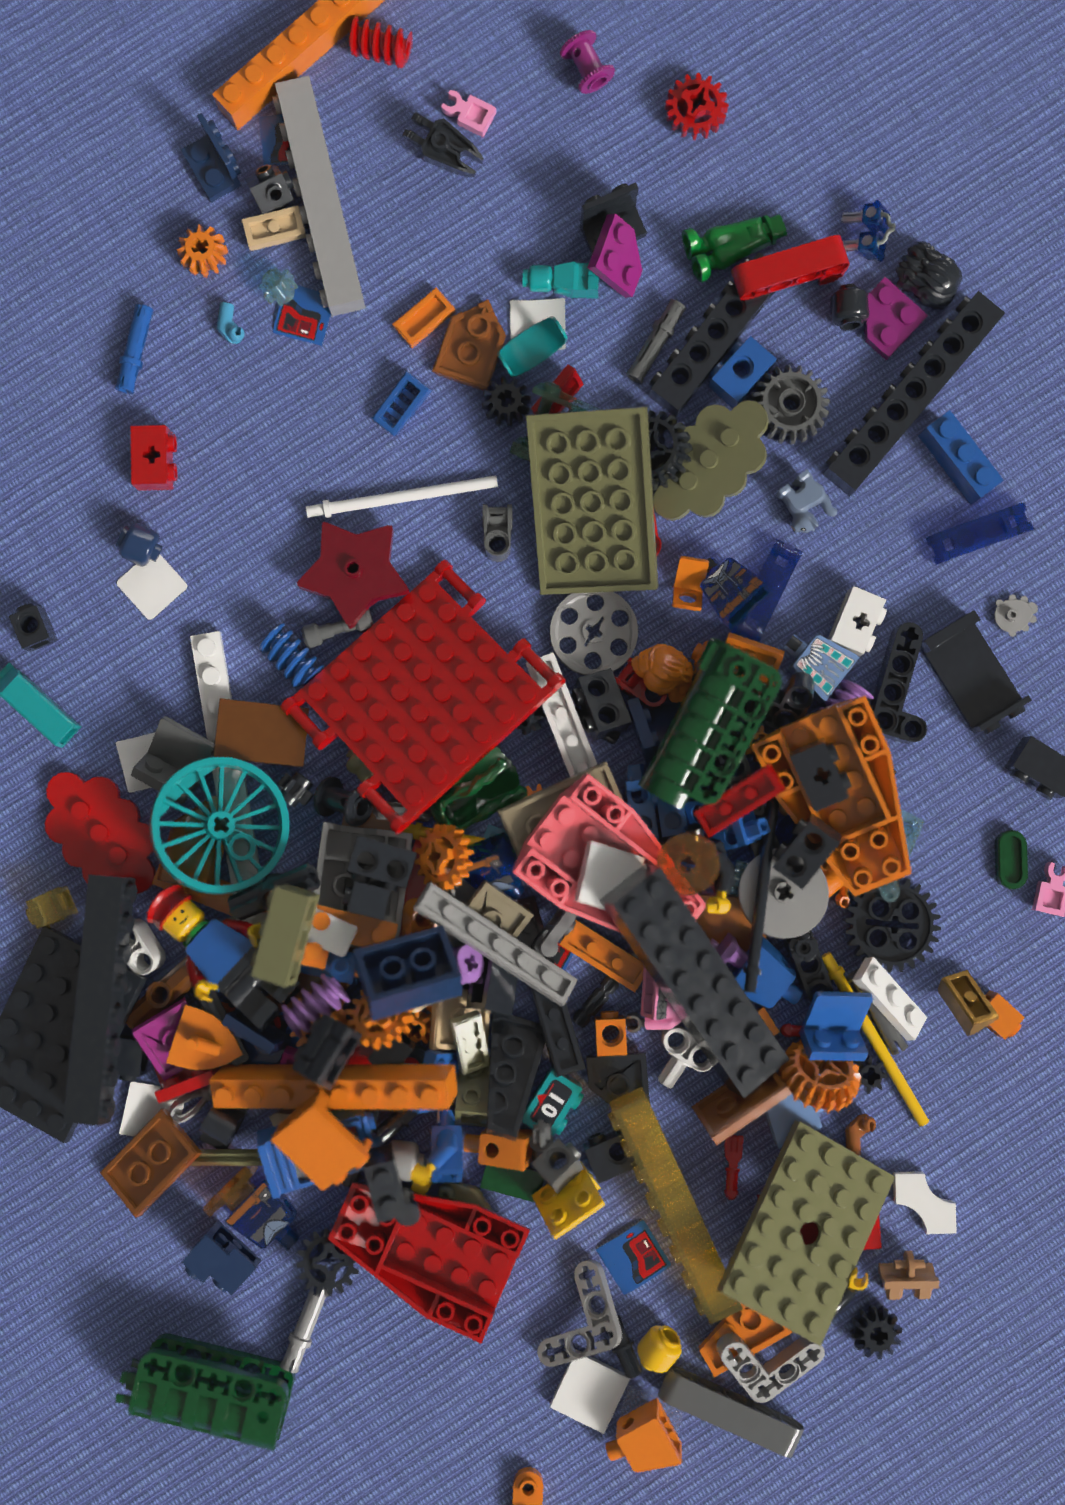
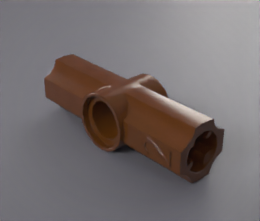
M189 955L160 981L150 984L146 994L135 1003L126 1022L130 1029L135 1028L181 1000L193 988L185 965ZM164 989H166L168 993L166 1001H164L162 997Z

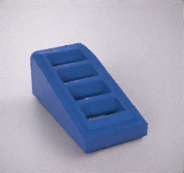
M406 371L372 419L396 437L432 392V389L411 372ZM408 384H411L419 391L417 396L406 388ZM401 393L413 401L410 406L399 398ZM394 402L405 410L403 415L391 407ZM386 411L399 420L396 425L383 416Z

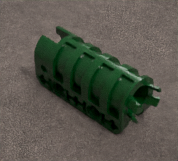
M164 1333L154 1340L150 1350L144 1354L141 1360L132 1358L131 1367L136 1368L137 1372H122L119 1383H125V1389L132 1391L131 1395L117 1393L115 1402L128 1404L129 1416H138L150 1419L153 1422L166 1423L182 1429L207 1433L210 1436L222 1439L227 1438L239 1441L242 1444L275 1451L277 1440L279 1441L295 1381V1373H291V1367L289 1371L280 1367L282 1361ZM163 1343H167V1347L171 1351L164 1350L158 1347H161ZM180 1346H183V1349L179 1354L177 1350ZM190 1349H196L201 1353L202 1359L188 1357L186 1352ZM209 1353L212 1354L210 1358L212 1361L207 1360ZM221 1357H224L228 1365L218 1363ZM237 1360L241 1361L239 1368L234 1367ZM254 1363L259 1367L260 1373L244 1371V1366ZM266 1367L271 1368L268 1375H265ZM279 1372H284V1378L288 1380H282L274 1376H277ZM269 1393H274L277 1398L275 1401L270 1399Z

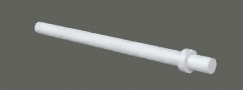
M497 476L335 502L323 500V504L306 506L308 518L323 515L329 518L335 513L498 487Z

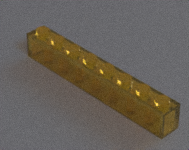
M640 1087L610 1101L613 1112L609 1113L608 1117L614 1130L621 1129L625 1137L620 1143L627 1158L633 1156L637 1165L632 1167L639 1184L646 1183L649 1192L644 1195L651 1210L658 1209L661 1218L656 1221L663 1237L670 1236L673 1242L669 1249L675 1263L682 1262L685 1268L681 1275L687 1289L694 1288L697 1297L693 1298V1302L699 1315L706 1314L711 1325L743 1310L741 1303L716 1290L725 1272L724 1265L643 1088Z

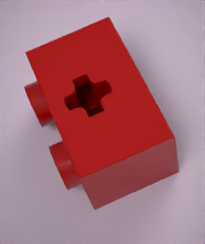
M166 425L130 426L131 485L138 491L173 490V481H177L178 477L177 465L173 463V452L177 451L176 435L172 434V431ZM155 453H158L160 457L155 458ZM155 458V463H152L150 459Z

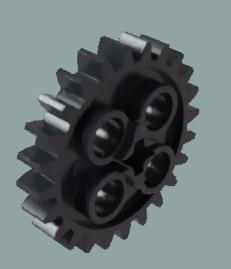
M905 878L901 884L898 879L890 882V884L888 883L865 892L860 897L851 895L850 898L855 902L854 907L847 906L845 908L851 912V917L842 918L843 921L850 923V927L843 930V933L853 936L847 941V945L858 946L853 954L855 956L865 954L862 962L865 958L874 957L881 966L884 963V969L888 973H891L893 965H895L897 971L903 972L904 963L909 968L914 969L915 958L925 962L922 954L923 951L934 952L928 945L929 942H939V939L932 935L933 931L941 930V927L933 925V921L939 919L941 915L931 912L937 906V903H927L926 900L931 894L929 892L919 894L922 886L920 884H915L910 888L911 881L908 878ZM877 900H881L884 904V911L879 916L874 915L872 912V905ZM909 902L912 904L914 911L911 917L904 918L901 910L903 905ZM866 920H894L903 923H916L918 927L916 929L903 927L889 928L882 925H867ZM878 929L882 934V939L879 944L872 945L869 939L870 934ZM908 932L911 936V943L908 947L902 948L899 944L900 936Z

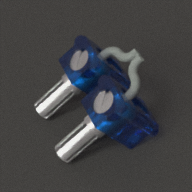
M875 200L874 203L864 204L863 210L859 212L843 213V223L862 222L870 230L868 232H860L859 239L843 241L845 251L857 250L867 260L882 262L885 258L886 241L889 234L895 232L896 227L895 223H891L889 211L879 200ZM879 232L885 234L884 238L879 234Z

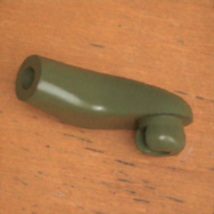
M442 1183L439 1187L438 1197L474 1203L493 1211L484 1194L477 1186L467 1183Z

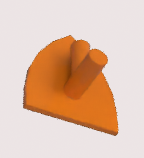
M185 1004L166 1063L193 1070L213 1069L226 1065L243 1055L236 1037L229 1028L222 1024V1021L202 1009Z

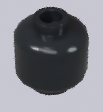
M855 284L840 286L839 290L830 297L832 322L844 331L861 328L870 314L867 292L862 288L856 287Z

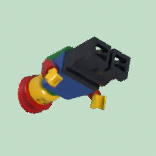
M172 885L165 888L151 902L147 911L148 923H153L160 931L165 930L173 939L183 942L182 944L186 947L185 951L189 956L186 959L185 965L189 981L194 987V994L197 998L211 1002L212 999L209 997L210 989L221 992L263 1032L281 1011L259 990L261 988L265 990L281 1006L283 1004L287 1006L291 1002V998L295 997L302 990L303 987L298 980L295 984L283 987L251 976L253 966L251 965L252 956L255 950L258 949L257 939L261 938L259 936L260 923L252 924L247 921L228 918L221 922L217 919H213L210 922L205 919L204 911L192 902V895L184 891V887L181 885Z

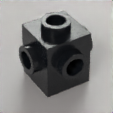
M269 164L263 165L255 171V174L245 178L262 215L272 210H282L288 205V202L294 200L290 192L294 185L287 171L281 173L276 164L272 166Z

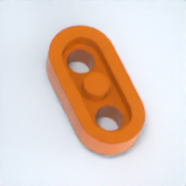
M525 1467L515 1474L512 1505H543V1477L537 1469ZM529 1483L532 1484L534 1488L530 1491H527L523 1488V1486Z

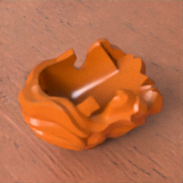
M657 644L640 652L638 656L632 659L633 670L644 679V684L650 691L657 693L659 696H664L668 693L669 700L674 703L683 701L692 684L694 672L691 662L683 655V652L676 650L673 646Z

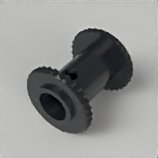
M334 776L327 777L319 783L313 798L314 809L320 816L328 817L334 814V812L344 814L343 816L347 824L353 827L361 826L368 820L374 805L367 798H362L356 791L358 787L351 791L345 790L342 781ZM360 803V808L356 810L357 804Z

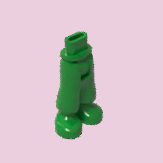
M780 214L772 217L764 215L762 218L761 216L731 224L711 227L703 237H699L698 233L692 228L682 230L684 251L687 259L692 260V272L699 282L708 280L712 270H724L753 253L775 245L777 239L787 236V230ZM707 252H713L711 255L708 256L704 254Z

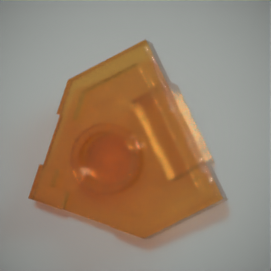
M243 1166L205 1204L203 1211L211 1217L224 1204L233 1211L255 1190L256 1186L249 1179L258 1170V1167Z

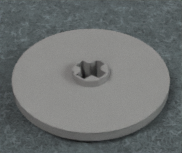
M760 855L755 857L744 869L738 888L741 909L751 925ZM773 856L763 933L781 939L795 938L812 930L823 918L829 901L828 883L820 868L802 890L773 868L776 860ZM798 856L788 858V861L794 866L804 864L803 860ZM787 886L789 888L787 893L791 897L790 899L780 900V893L776 890L777 888L781 889Z

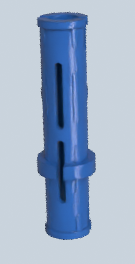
M135 304L124 354L119 359L121 367L115 389L127 394V391L129 394H134L138 371L142 370L143 367L141 359L151 317L154 312L151 307L143 304L142 306Z

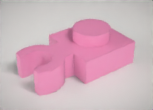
M450 90L448 93L449 99L455 101L456 104L454 106H447L443 103L441 106L442 112L449 117L459 116L457 119L458 126L484 137L496 114V107L472 95L465 102L458 92Z
M1047 862L1044 868L1047 882L1038 881L1032 910L1065 917V887L1063 886L1065 866H1062L1061 873L1057 876L1054 873L1055 863Z

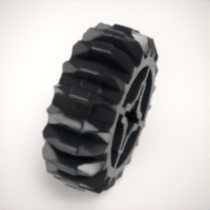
M649 410L648 427L650 450H652L650 452L652 490L656 491L658 483L663 488H668V479L671 478L674 482H678V477L675 474L678 471L686 473L682 463L691 462L690 456L686 453L693 449L692 445L687 443L691 436L688 432H684L686 427L682 422L677 423L678 419L674 415H670L667 418V414L664 411H660L656 416L654 411ZM665 431L672 435L673 450L664 445L665 438L663 436ZM666 462L663 466L657 469L660 463Z

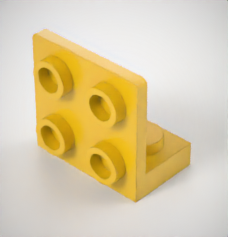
M581 1161L580 1163L584 1169L558 1194L547 1184L531 1195L554 1239H558L605 1205L598 1192L601 1188L597 1180Z

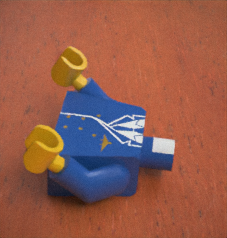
M454 1110L437 1111V1126H431V1156L427 1159L428 1165L424 1167L416 1163L410 1173V1180L413 1181L411 1190L416 1193L426 1194L432 1183L462 1182V1126L455 1125Z

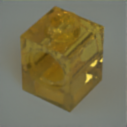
M67 886L57 887L26 901L28 907L26 915L30 923L35 925L37 929L50 926L78 913Z

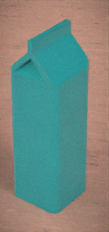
M10 662L0 671V697L53 745L60 748L64 747L81 729L82 726Z

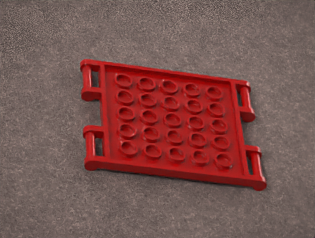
M442 560L435 567L434 571L410 591L409 594L401 599L294 696L284 700L280 706V709L286 715H291L313 739L312 744L318 750L324 749L336 737H339L374 774L371 778L363 781L356 791L362 798H367L391 824L390 828L395 834L401 833L559 690L566 681L560 673H555L531 649V644L525 638L519 640L508 654L471 617L485 604L486 599L480 593H475L452 570L453 566L447 560ZM444 578L468 601L463 608L439 585ZM523 657L547 681V684L541 688L516 663ZM307 702L329 728L321 731L300 707ZM381 784L407 810L403 815L400 816L376 791Z

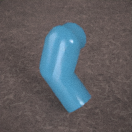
M221 302L217 330L227 342L238 344L244 338V330L242 327L239 328L233 321L234 305Z

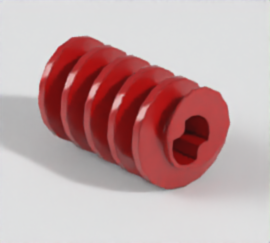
M355 16L353 18L349 34V46L354 57H358L362 53L363 58L366 60L371 59L373 56L374 61L377 63L382 62L384 59L386 65L391 66L395 62L397 68L400 69L406 65L409 59L413 40L412 31L406 39L404 38L403 28H399L395 36L393 35L392 25H388L385 32H382L381 22H377L372 30L370 29L369 19H366L361 27L359 26V17Z

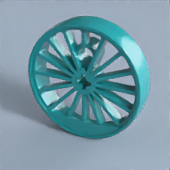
M210 757L194 761L182 767L164 783L151 808L149 834L153 851L159 863L177 882L201 893L230 894L257 884L275 868L284 853L288 841L289 814L281 791L274 781L262 770L239 759ZM224 767L241 771V775L223 811ZM219 768L216 811L204 776ZM246 774L257 780L260 786L231 813H228ZM197 781H200L210 811L189 790ZM265 789L268 792L273 804L233 818L260 791ZM185 793L206 817L174 802ZM169 807H172L204 823L159 821V819ZM276 809L279 825L235 823L268 810ZM224 819L227 822L224 826L227 831H214L213 828L216 824L213 820L220 821ZM159 826L204 828L164 844L161 842ZM237 829L278 831L275 848L253 839L250 835ZM206 833L175 864L172 863L164 848ZM210 838L193 877H188L177 867ZM243 839L248 843L249 850L245 856H239L233 851L235 840ZM216 840L214 885L197 881V878ZM221 841L236 877V884L220 885ZM256 846L271 852L270 858L263 867L252 857ZM248 860L257 870V873L246 880H242L236 861Z

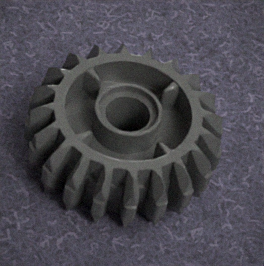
M789 364L784 367L783 372L779 367H775L773 375L765 373L763 376L764 382H757L755 385L757 391L751 395V399L761 404L768 414L769 423L767 429L769 433L767 438L772 439L774 434L778 435L777 441L779 444L783 443L785 437H788L790 445L796 442V436L802 443L807 440V434L814 437L817 434L816 428H822L825 424L822 418H826L829 415V411L824 407L830 404V399L822 397L827 393V388H818L822 380L821 378H816L813 381L811 379L812 370L807 371L806 375L802 374L801 365L797 366L795 372H792ZM790 399L794 401L797 409H786L783 405V400Z

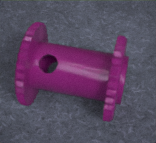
M585 30L575 34L563 44L560 50L562 59H573L583 78L578 89L584 94L599 90L615 74L614 66L610 64L602 65L592 45L597 35L593 30Z

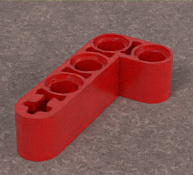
M833 235L741 263L732 268L731 274L740 300H749L815 279L818 280L819 285L832 283L845 274L850 263L841 236Z

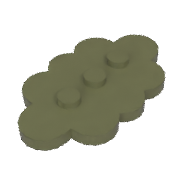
M748 400L739 403L731 411L722 405L716 404L701 410L697 416L696 424L694 426H687L684 431L690 434L691 439L687 443H690L693 449L686 453L690 456L691 462L682 463L686 473L678 471L675 474L678 477V482H674L670 478L667 480L668 488H663L660 485L654 493V509L662 518L675 521L682 519L690 511L699 517L708 518L715 516L723 508L726 497L736 496L744 490L747 475L760 470L767 458L766 447L760 439L767 430L769 423L768 414L764 407L756 401ZM666 462L660 463L657 469L663 466Z

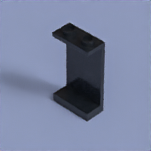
M973 610L923 640L920 649L972 732L984 731L985 734H988L1001 726L999 721L1004 717L1009 716L1012 719L1026 710L1024 705L1032 700L1029 695L1021 697L975 625L981 619L976 611Z

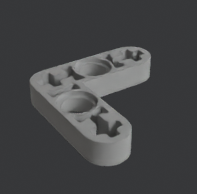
M583 1261L577 1265L574 1272L575 1282L588 1326L543 1340L537 1350L538 1358L543 1365L548 1367L558 1366L611 1350L621 1342L622 1330L604 1269L598 1261ZM587 1267L589 1270L595 1271V1276L591 1280L589 1278L585 1279L583 1273L587 1271ZM592 1284L593 1287L600 1286L601 1290L587 1292V1289L592 1288ZM594 1296H600L605 1302V1309L602 1313H596L591 1307V1300ZM605 1329L606 1331H612L613 1337L609 1339V1342L607 1339L594 1342L593 1336L605 1332ZM575 1335H581L585 1338L587 1346L584 1352H578L574 1349L572 1341ZM565 1345L566 1351L554 1355V1357L553 1355L548 1356L547 1350L550 1346L556 1348Z
M735 1333L725 1334L716 1344V1350L723 1363L750 1397L758 1403H765L774 1398L818 1365L825 1356V1350L822 1345L820 1347L804 1337L797 1339L764 1365L760 1363L741 1337ZM733 1347L738 1352L736 1357L730 1352V1348ZM749 1363L753 1364V1367L750 1371L746 1373H740V1370L744 1365ZM792 1364L789 1371L779 1373L783 1365Z

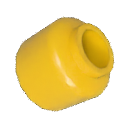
M656 1325L648 1330L637 1345V1353L642 1366L649 1371L664 1373L670 1369L682 1353L681 1340L674 1329L669 1326Z

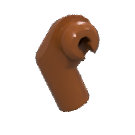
M860 1114L846 1126L845 1143L848 1150L861 1155L860 1138L870 1131L873 1132L876 1128V1121L873 1117L867 1114Z

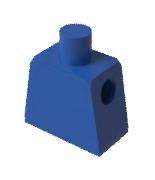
M763 937L759 968L762 969L761 976L758 975L756 993L745 992L749 1000L767 1008L774 1007L781 997L794 1005L803 994V989L793 984L796 978L795 966ZM747 961L741 968L734 967L731 971L743 991L746 975L743 973V967H747Z

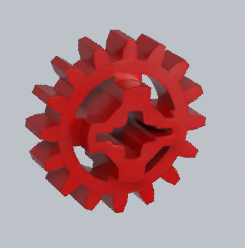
M697 73L696 78L692 80L687 74L685 75L684 83L676 80L674 89H669L667 98L669 100H666L665 110L668 111L666 120H674L672 130L675 131L681 128V137L683 138L687 133H692V139L696 140L697 135L701 133L704 139H707L709 130L717 133L719 124H724L725 113H727L729 104L725 103L727 92L719 93L721 83L718 82L712 85V76L710 75L706 80H701V74ZM701 100V104L698 106V108L695 109L694 113H692V109L696 105H698L699 101Z

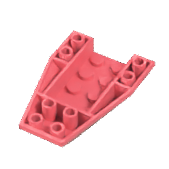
M588 773L559 795L524 841L512 870L513 873L559 908L621 933L606 910L574 901L586 844L589 841H594L645 857L644 864L648 863L661 867L696 920L706 908V903L636 811Z

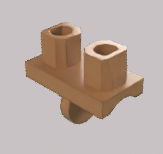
M904 1251L903 1260H894L893 1263H878V1272L886 1297L889 1300H900L903 1297V1289H912L914 1297L918 1299H930L932 1290L939 1289V1278L935 1275L933 1264L925 1263L924 1259L915 1260L912 1251Z

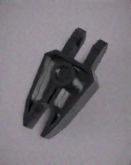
M414 113L411 118L413 122L429 131L426 139L421 138L415 132L405 129L402 136L421 148L423 160L456 175L475 177L476 171L460 160L462 156H467L480 164L483 163L484 158L474 144L444 118L433 123L422 115Z

